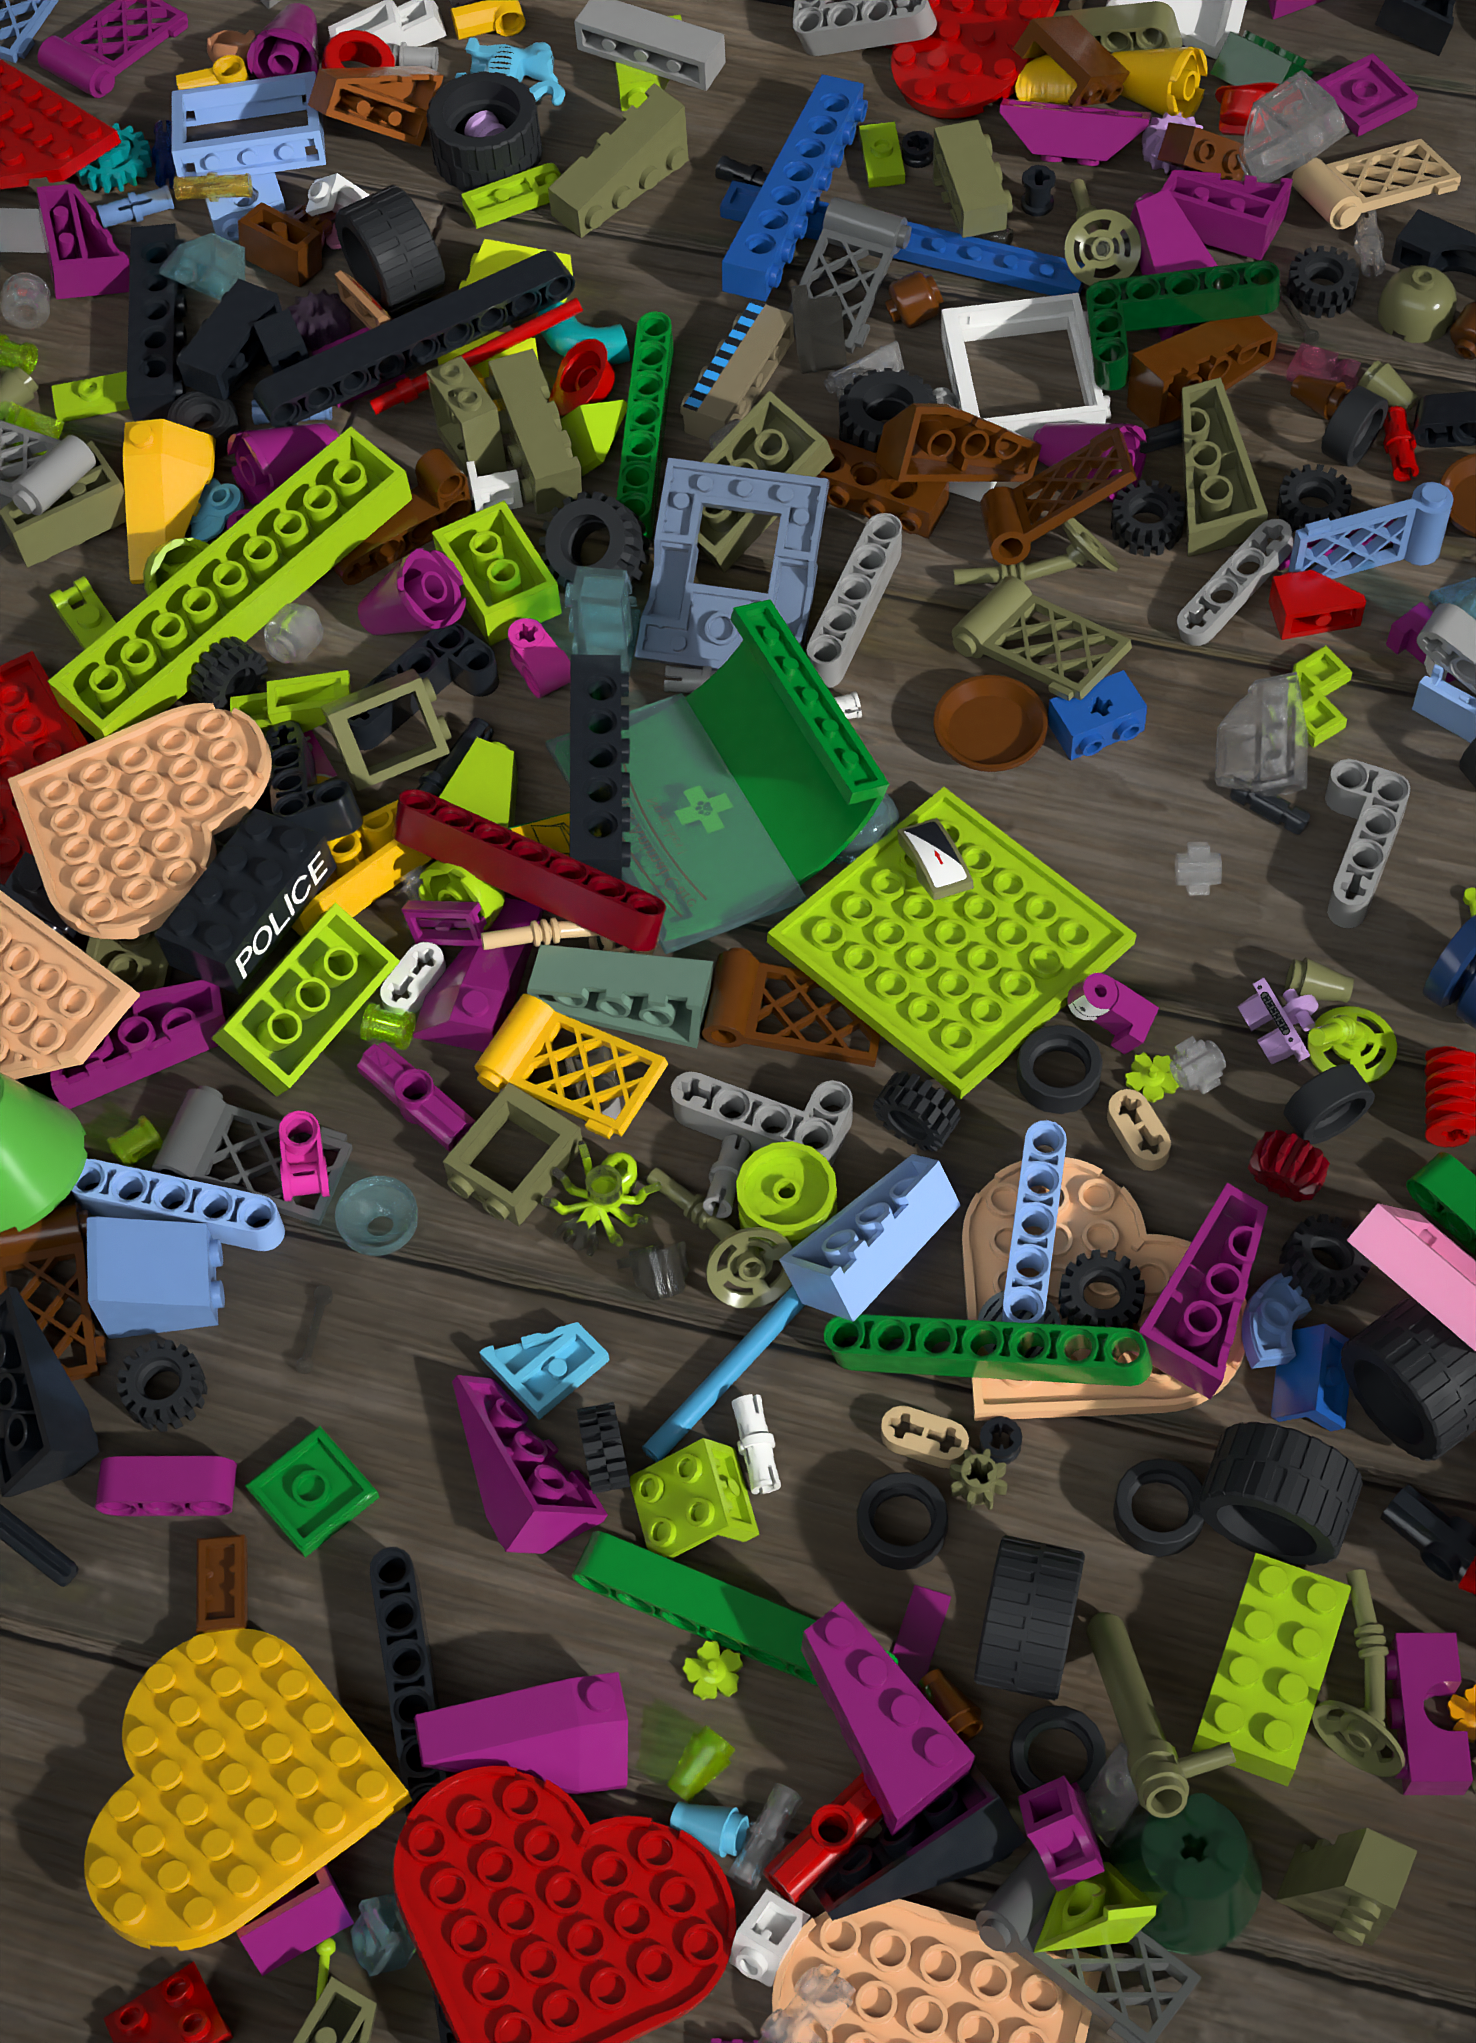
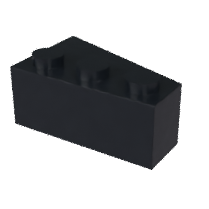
M1385 0L1375 25L1440 56L1453 27L1454 17L1452 16L1456 0Z

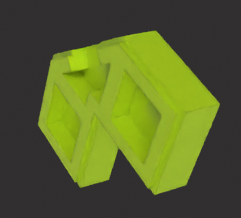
M1326 645L1294 664L1291 678L1287 721L1313 748L1346 728L1347 718L1325 696L1351 681L1352 671Z

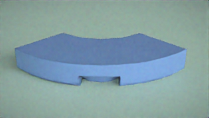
M1279 1273L1268 1279L1251 1296L1244 1309L1241 1326L1242 1341L1251 1369L1288 1364L1296 1356L1291 1340L1292 1326L1295 1321L1304 1318L1312 1309L1307 1299L1300 1296L1303 1292L1301 1287L1298 1286L1293 1290L1288 1285L1293 1279L1292 1276L1283 1277L1282 1273Z

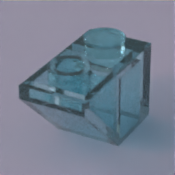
M210 233L178 245L160 267L159 274L221 300L223 294L232 288L238 278L245 281V247Z

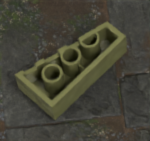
M655 83L645 92L648 98L638 108L632 105L622 114L625 121L612 134L605 131L596 140L597 143L593 148L592 154L587 159L581 155L548 188L551 216L580 238L593 229L600 227L608 218L619 210L626 208L637 197L655 187L658 182L673 171L680 169L684 163L689 161L685 105Z
M534 349L488 361L489 377L484 378L485 388L492 401L497 400L500 411H498L501 434H509L512 445L507 446L513 468H521L524 479L519 480L525 502H533L536 514L540 515L552 511L555 506L559 509L563 508L564 503L562 500L569 496L578 500V493L582 492L581 465L577 456L573 457L571 440L567 431H562L559 411L555 401L547 402L546 398H550L549 387Z
M1221 377L1183 387L1181 425L1187 556L1191 557L1245 542L1259 525L1267 521L1268 512Z

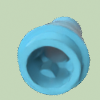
M679 1801L674 1807L670 1820V1828L679 1832L681 1829L702 1843L706 1849L722 1858L727 1854L737 1856L741 1852L749 1827L748 1816L739 1814L737 1807L688 1804Z

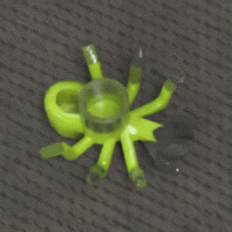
M582 1140L578 1142V1148L586 1175V1190L576 1187L559 1168L554 1167L551 1172L553 1176L561 1181L569 1194L587 1199L588 1201L562 1205L557 1199L543 1197L541 1204L553 1207L561 1215L584 1210L581 1216L572 1218L571 1221L562 1222L554 1231L553 1237L559 1238L568 1229L563 1236L564 1244H567L576 1236V1240L573 1243L575 1250L586 1248L591 1239L593 1243L586 1254L588 1257H592L599 1246L595 1222L601 1219L610 1242L615 1243L617 1247L623 1246L624 1241L615 1232L607 1213H612L629 1227H634L637 1223L645 1225L649 1221L648 1217L640 1214H634L631 1217L619 1207L621 1204L640 1205L649 1194L662 1189L660 1182H655L644 1186L637 1195L628 1196L627 1194L636 1187L638 1174L635 1159L629 1153L623 1151L614 1152L608 1155L601 1165L593 1168L586 1142Z

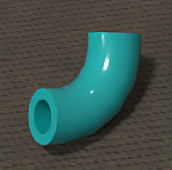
M558 302V303H556V304H554V305H552V306H549V307H547V308H545V309L539 311L538 314L536 315V317H538V316H540V315H542V314H544V313H546V312H548V311H550V310H552V309H554V308H556V307H558V306H560V305H562V304H564V303ZM575 316L541 332L550 348L563 357L577 343L586 339H597L604 343L608 351L607 360L611 365L630 361L627 339L620 323L595 328L579 323Z

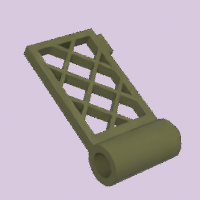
M1005 576L952 629L953 645L961 655L981 658L985 654L1049 685V692L1067 701H1070L1073 697L1082 700L1132 649L1131 639L1033 595L1028 586L1014 576ZM1036 611L1050 617V621L1026 625V621ZM1076 629L1082 632L1080 637L1058 640L1057 632ZM1052 633L1053 642L1029 646L1028 637ZM1024 639L1025 647L1010 650L1001 647L1006 641ZM1103 644L1113 647L1108 653L1090 655L1089 647ZM1085 648L1086 657L1061 661L1060 652ZM1056 653L1057 662L1038 665L1032 662L1031 658ZM1083 669L1089 670V673L1079 683L1064 677L1066 672Z

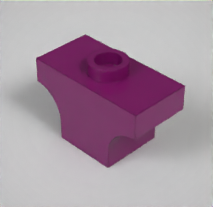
M1062 1776L1018 1796L1026 1834L1036 1847L1045 1865L1049 1880L1058 1892L1105 1871L1086 1796L1077 1782L1070 1785L1065 1776Z

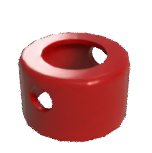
M349 30L340 32L329 40L324 49L320 69L346 68L341 63L344 61L361 62L370 67H395V57L390 47L380 37L367 31Z

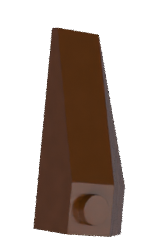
M912 403L884 424L875 462L897 482H1026L1033 478L1042 445L1035 440L949 404Z

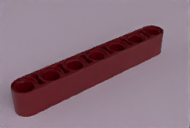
M410 789L401 792L399 795L392 834L395 840L442 863L462 867L481 881L629 949L645 952L651 951L656 947L666 911L665 903L657 896L431 793Z

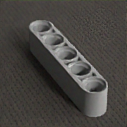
M876 514L866 523L807 644L806 655L827 688L838 685L843 679L901 558L902 524L892 514Z

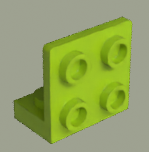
M702 1438L633 1474L629 1479L648 1551L672 1559L717 1535L741 1542H746L760 1535L734 1447Z

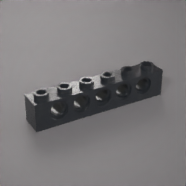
M175 223L131 227L126 399L134 422L155 419L167 420L172 404L179 397L186 394V387L184 381L181 380L177 359L181 346L187 345V331L185 323L182 322V317L188 316L186 296L182 294V289H188L186 267L183 266V262L188 261L189 256L186 239L179 238Z
M571 654L570 857L621 880L622 867L630 868L631 842H622V832H630V807H622V798H630V772H622V764H629L630 738H621V730H629V705H621V697H629V672H621V655Z

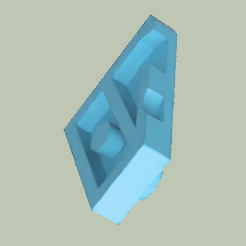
M578 1322L557 1327L548 1334L536 1333L521 1337L522 1342L496 1350H494L492 1345L485 1347L479 1352L484 1363L539 1420L610 1361L608 1352Z

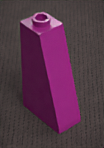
M1168 188L1156 194L1153 192L1146 193L1135 201L1129 220L1135 225L1141 240L1139 266L1142 275L1218 266ZM1206 322L1159 327L1158 331L1161 341Z

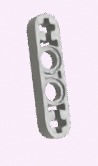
M1270 519L1259 525L1180 611L1177 616V625L1180 637L1186 644L1200 646L1209 642L1289 556L1293 549L1294 539L1292 529L1286 521ZM1279 536H1282V541L1279 542L1278 540H1275ZM1268 538L1274 539V540L1271 541L1270 544L1268 545L1267 539H1268ZM1245 562H1256L1260 565L1259 569L1252 574H1242L1238 571L1240 565ZM1220 590H1229L1234 593L1233 597L1224 603H1217L1212 600V596ZM1203 620V627L1195 625L1190 629L1189 624L1191 622L1193 624H1199Z

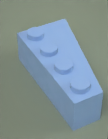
M912 1154L779 1260L802 1304L854 1322L961 1205L940 1162Z

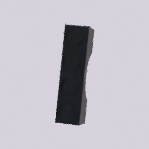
M1418 209L1396 238L1391 265L1399 269L1412 265H1426L1437 268L1441 272H1463L1476 277V234Z

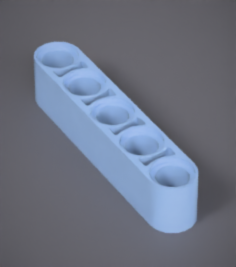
M1049 1120L1038 1121L1032 1124L1025 1136L1001 1322L1044 1324L1067 1143L1066 1133L1063 1128L1056 1122ZM1047 1145L1052 1147L1054 1151L1044 1153L1038 1151L1036 1147ZM1041 1185L1050 1191L1039 1194L1033 1192L1030 1188ZM1036 1226L1045 1232L1040 1235L1028 1234L1024 1229ZM1023 1268H1032L1038 1271L1039 1275L1026 1277L1018 1271ZM1027 1310L1034 1317L1029 1320H1021L1016 1318L1013 1312Z
M86 1159L80 1178L71 1190L75 1201L80 1204L81 1209H89L91 1215L111 1218L205 1223L213 1240L220 1239L221 1243L256 1251H269L276 1248L282 1242L285 1235V1228L276 1204L264 1195L105 1161ZM99 1183L94 1189L84 1191L90 1184ZM141 1192L135 1199L126 1200L132 1193ZM184 1201L178 1208L168 1209L174 1202ZM227 1210L221 1217L210 1218L217 1211ZM269 1219L266 1225L259 1228L253 1227L257 1221Z

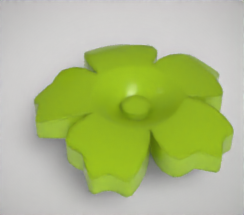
M1145 1052L1135 1055L1134 1062L1131 1064L1132 1072L1125 1074L1126 1086L1138 1092L1143 1091L1142 1095L1147 1101L1153 1103L1163 1099L1164 1092L1174 1094L1180 1086L1177 1074L1171 1072L1175 1061L1171 1060L1169 1055L1163 1057L1156 1055L1152 1063L1150 1057Z
M705 1641L703 1647L697 1650L698 1659H685V1665L682 1667L683 1672L687 1675L689 1683H696L693 1694L701 1700L715 1699L717 1697V1689L727 1698L738 1691L739 1676L735 1673L743 1667L740 1653H733L730 1649H726L720 1655L717 1641Z

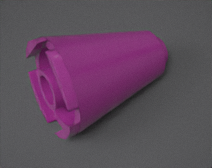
M301 3L287 5L255 36L247 53L248 69L251 74L254 72L258 79L315 71L317 76L319 70L317 20L314 12L308 6Z
M325 423L240 431L232 434L228 439L227 450L228 456L235 453L237 465L231 467L240 491L251 505L260 503L339 437L334 428H330Z
M1046 423L1041 429L1036 431L1033 440L1042 445L1038 461L1051 467L1090 443L1089 440L1111 428L1113 430L1118 427L1124 435L1137 480L1132 482L1136 488L1146 461V454L1140 453V441L1147 443L1146 434L1142 427L1126 423ZM1113 447L1104 451L1100 457H1107ZM1078 468L1069 472L1066 478H1072ZM1092 468L1086 479H1092L1098 469ZM1113 469L1106 480L1123 470ZM1120 490L1108 496L1104 500H1106L1107 502H1113L1114 499H1116L1117 493Z
M423 548L416 549L408 553L360 601L358 605L360 623L366 631L373 635L446 628L461 618L466 606V597L461 599L459 587L464 584L462 576L454 563L442 552L437 550L429 552L423 550Z

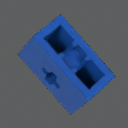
M1122 670L1103 678L1082 700L1073 697L1070 701H1067L1059 696L1050 699L1048 726L1071 761L1084 755H1094L1103 747L1120 740L1128 741L1135 738L1145 729L1147 705L1125 671Z

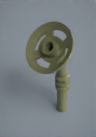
M1082 179L1074 180L1070 187L1078 211L1076 213L1077 221L1071 226L1064 245L1065 260L1068 268L1079 281L1088 286L1102 280L1129 277L1138 265L1141 255V240L1135 225L1125 215L1109 209L1097 210L1091 204L1085 182ZM1101 220L1111 221L1108 230L1102 229ZM1123 229L1130 241L1129 257L1124 256L1125 243L1120 234ZM1114 237L1119 247L1118 254L1114 253V244L1111 241ZM1075 241L1080 242L1079 256L1084 264L1082 268L1078 266L1075 260ZM1085 244L1090 246L1089 253L1092 257L1090 261L1085 254ZM1115 264L1121 270L1112 277H1094L1096 268L1105 269Z
M1071 518L1061 524L1071 543L1065 549L1067 551L1066 554L1026 565L1021 561L1016 566L1015 564L1006 566L1000 563L998 567L953 569L954 585L999 583L1005 576H1014L1025 583V581L1075 568L1078 564L1083 566L1087 561L1113 572H1117L1120 566L1109 551L1075 518Z
M659 1168L651 1171L647 1178V1182L650 1185L659 1183V1191L681 1207L686 1218H691V1221L694 1224H699L702 1230L709 1229L721 1240L713 1248L706 1264L708 1285L712 1293L720 1301L737 1308H757L777 1300L789 1289L792 1283L784 1268H782L779 1276L770 1285L764 1279L771 1271L773 1260H779L793 1249L791 1243L782 1234L761 1227L745 1228L737 1231L724 1218H716L719 1209L716 1205L712 1216L705 1212L703 1208L704 1196L701 1194L693 1195ZM749 1237L766 1238L773 1241L777 1245L771 1246L768 1242L764 1240ZM728 1247L731 1252L727 1258V1265L717 1268L720 1256ZM737 1271L739 1272L740 1277L735 1275ZM729 1281L741 1288H752V1292L734 1291L724 1284Z
M1363 1569L1352 1570L1346 1573L1348 1585L1352 1586L1350 1595L1358 1627L1353 1632L1356 1638H1360L1356 1641V1646L1362 1649L1358 1652V1656L1364 1660V1708L1358 1709L1339 1701H1323L1314 1709L1312 1721L1323 1741L1345 1761L1367 1773L1381 1777H1392L1399 1774L1404 1767L1405 1757L1399 1743L1385 1728V1722L1383 1721L1385 1719L1384 1656L1388 1655L1389 1651L1386 1646H1382L1386 1644V1637L1380 1635L1384 1632V1628L1382 1625L1377 1624L1366 1571ZM1333 1709L1345 1711L1341 1717L1330 1715V1711ZM1387 1745L1394 1752V1757L1382 1758L1380 1750L1384 1749Z

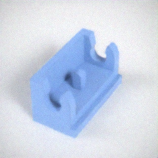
M1435 664L1431 677L1425 675L1419 682L1412 710L1471 743L1476 738V698L1442 680L1444 668Z

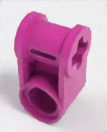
M522 618L512 623L508 629V640L512 646L510 649V660L512 665L515 666L525 679L535 697L538 699L570 683L571 661L566 653L552 640L542 624L531 618Z
M306 1111L291 1112L282 1119L279 1125L282 1158L280 1171L284 1202L292 1201L293 1196L321 1193L322 1197H330L326 1157L323 1155L318 1120L313 1114ZM301 1132L311 1135V1138L303 1143H295L290 1140L292 1136Z

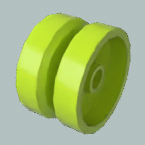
M793 1141L771 1143L754 1151L742 1164L736 1180L741 1229L761 1227L774 1230L782 1234L794 1248L837 1214L835 1172L826 1157L811 1146ZM749 1237L764 1240L768 1242L771 1246L777 1245L773 1241L766 1238Z

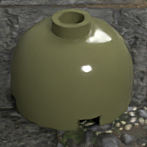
M1412 265L1400 269L1387 280L1379 298L1377 307L1378 321L1390 335L1393 334V330L1398 334L1405 335L1403 341L1409 343H1428L1445 335L1447 328L1454 321L1457 309L1456 291L1447 275L1437 268L1426 265Z

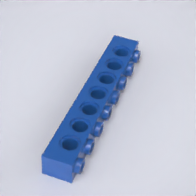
M821 75L722 260L723 292L766 302L772 288H778L785 263H791L798 238L803 239L805 236L808 218L810 215L817 213L822 191H828L834 168H840L846 145L853 143L857 123H862L866 117L868 101L863 99L864 83Z

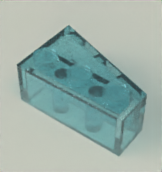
M577 566L574 583L568 582L566 586L565 606L571 608L569 632L575 633L572 654L621 655V672H629L630 676L641 611L640 609H632V607L637 606L636 597L629 596V594H632L633 588L627 570Z

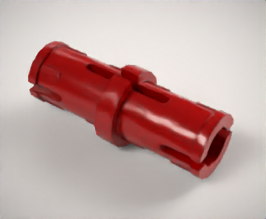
M1394 406L1388 408L1391 421H1389L1387 413L1383 423L1386 436L1383 442L1384 450L1390 456L1395 480L1406 482L1412 480L1409 467L1411 468L1412 476L1416 477L1419 473V467L1414 454L1416 439L1414 434L1411 435L1409 431L1406 410L1402 407Z

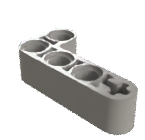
M795 0L792 22L804 50L811 56H822L922 40L929 37L937 26L936 17L928 0H847L841 2H834V0Z
M1451 603L1439 604L1417 636V644L1426 655L1476 694V620L1457 605Z
M1353 759L1340 760L1334 764L1330 772L1325 794L1326 803L1331 810L1358 819L1335 878L1327 911L1330 920L1343 928L1357 927L1365 920L1402 822L1410 794V785L1404 776ZM1358 865H1364V866H1366V867H1368V868H1363V867H1360V866H1358ZM1349 891L1357 894L1354 900L1347 899Z
M692 1071L677 1076L671 1086L674 1116L680 1124L723 1140L728 1135L736 1134L738 1135L736 1146L740 1145V1141L744 1137L749 1141L750 1151L752 1152L777 1142L793 1141L804 1145L810 1142H821L824 1146L815 1150L826 1157L832 1166L852 1125V1093L847 1085L840 1081H825L818 1085L813 1091L804 1111ZM831 1105L842 1108L836 1112L824 1110L825 1107ZM733 1111L742 1114L737 1118H727L724 1116L726 1113ZM774 1126L783 1129L779 1133L774 1134L765 1131L767 1128Z

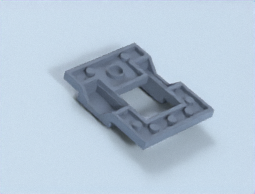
M668 458L654 538V569L649 598L641 616L635 658L642 661L703 669V666H711L713 671H717L743 641L730 620L733 608L771 599L800 646H805L818 569L816 562L829 480L826 478ZM703 507L780 517L768 593L694 583L699 553L697 542Z

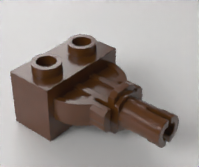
M261 202L238 220L240 257L297 287H301L322 269V252L325 239L332 234L333 227L331 221L335 218L336 213L331 210L311 216L306 212L308 203H305L303 206L299 204L293 210L280 212Z

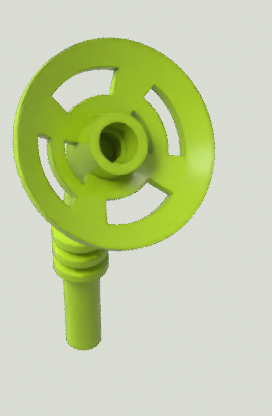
M1353 1006L1329 1010L1314 1022L1315 1027L1309 1031L1307 1050L1310 1054V1060L1320 1073L1336 1066L1323 1053L1330 1049H1333L1340 1058L1350 1061V1064L1354 1065L1367 1084L1380 1080L1390 1071L1397 1054V1041L1394 1032L1384 1019L1370 1010ZM1357 1016L1374 1023L1382 1033L1374 1034L1369 1026L1357 1021ZM1366 1045H1372L1373 1048L1371 1049V1051L1366 1055L1362 1056L1365 1051ZM1380 1048L1386 1050L1385 1055L1378 1064L1369 1069L1365 1068V1064H1368L1377 1056Z

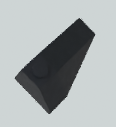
M8 1287L0 1295V1490L2 1497H13L74 1476L100 1452L97 1435L93 1429L87 1407L16 1287Z

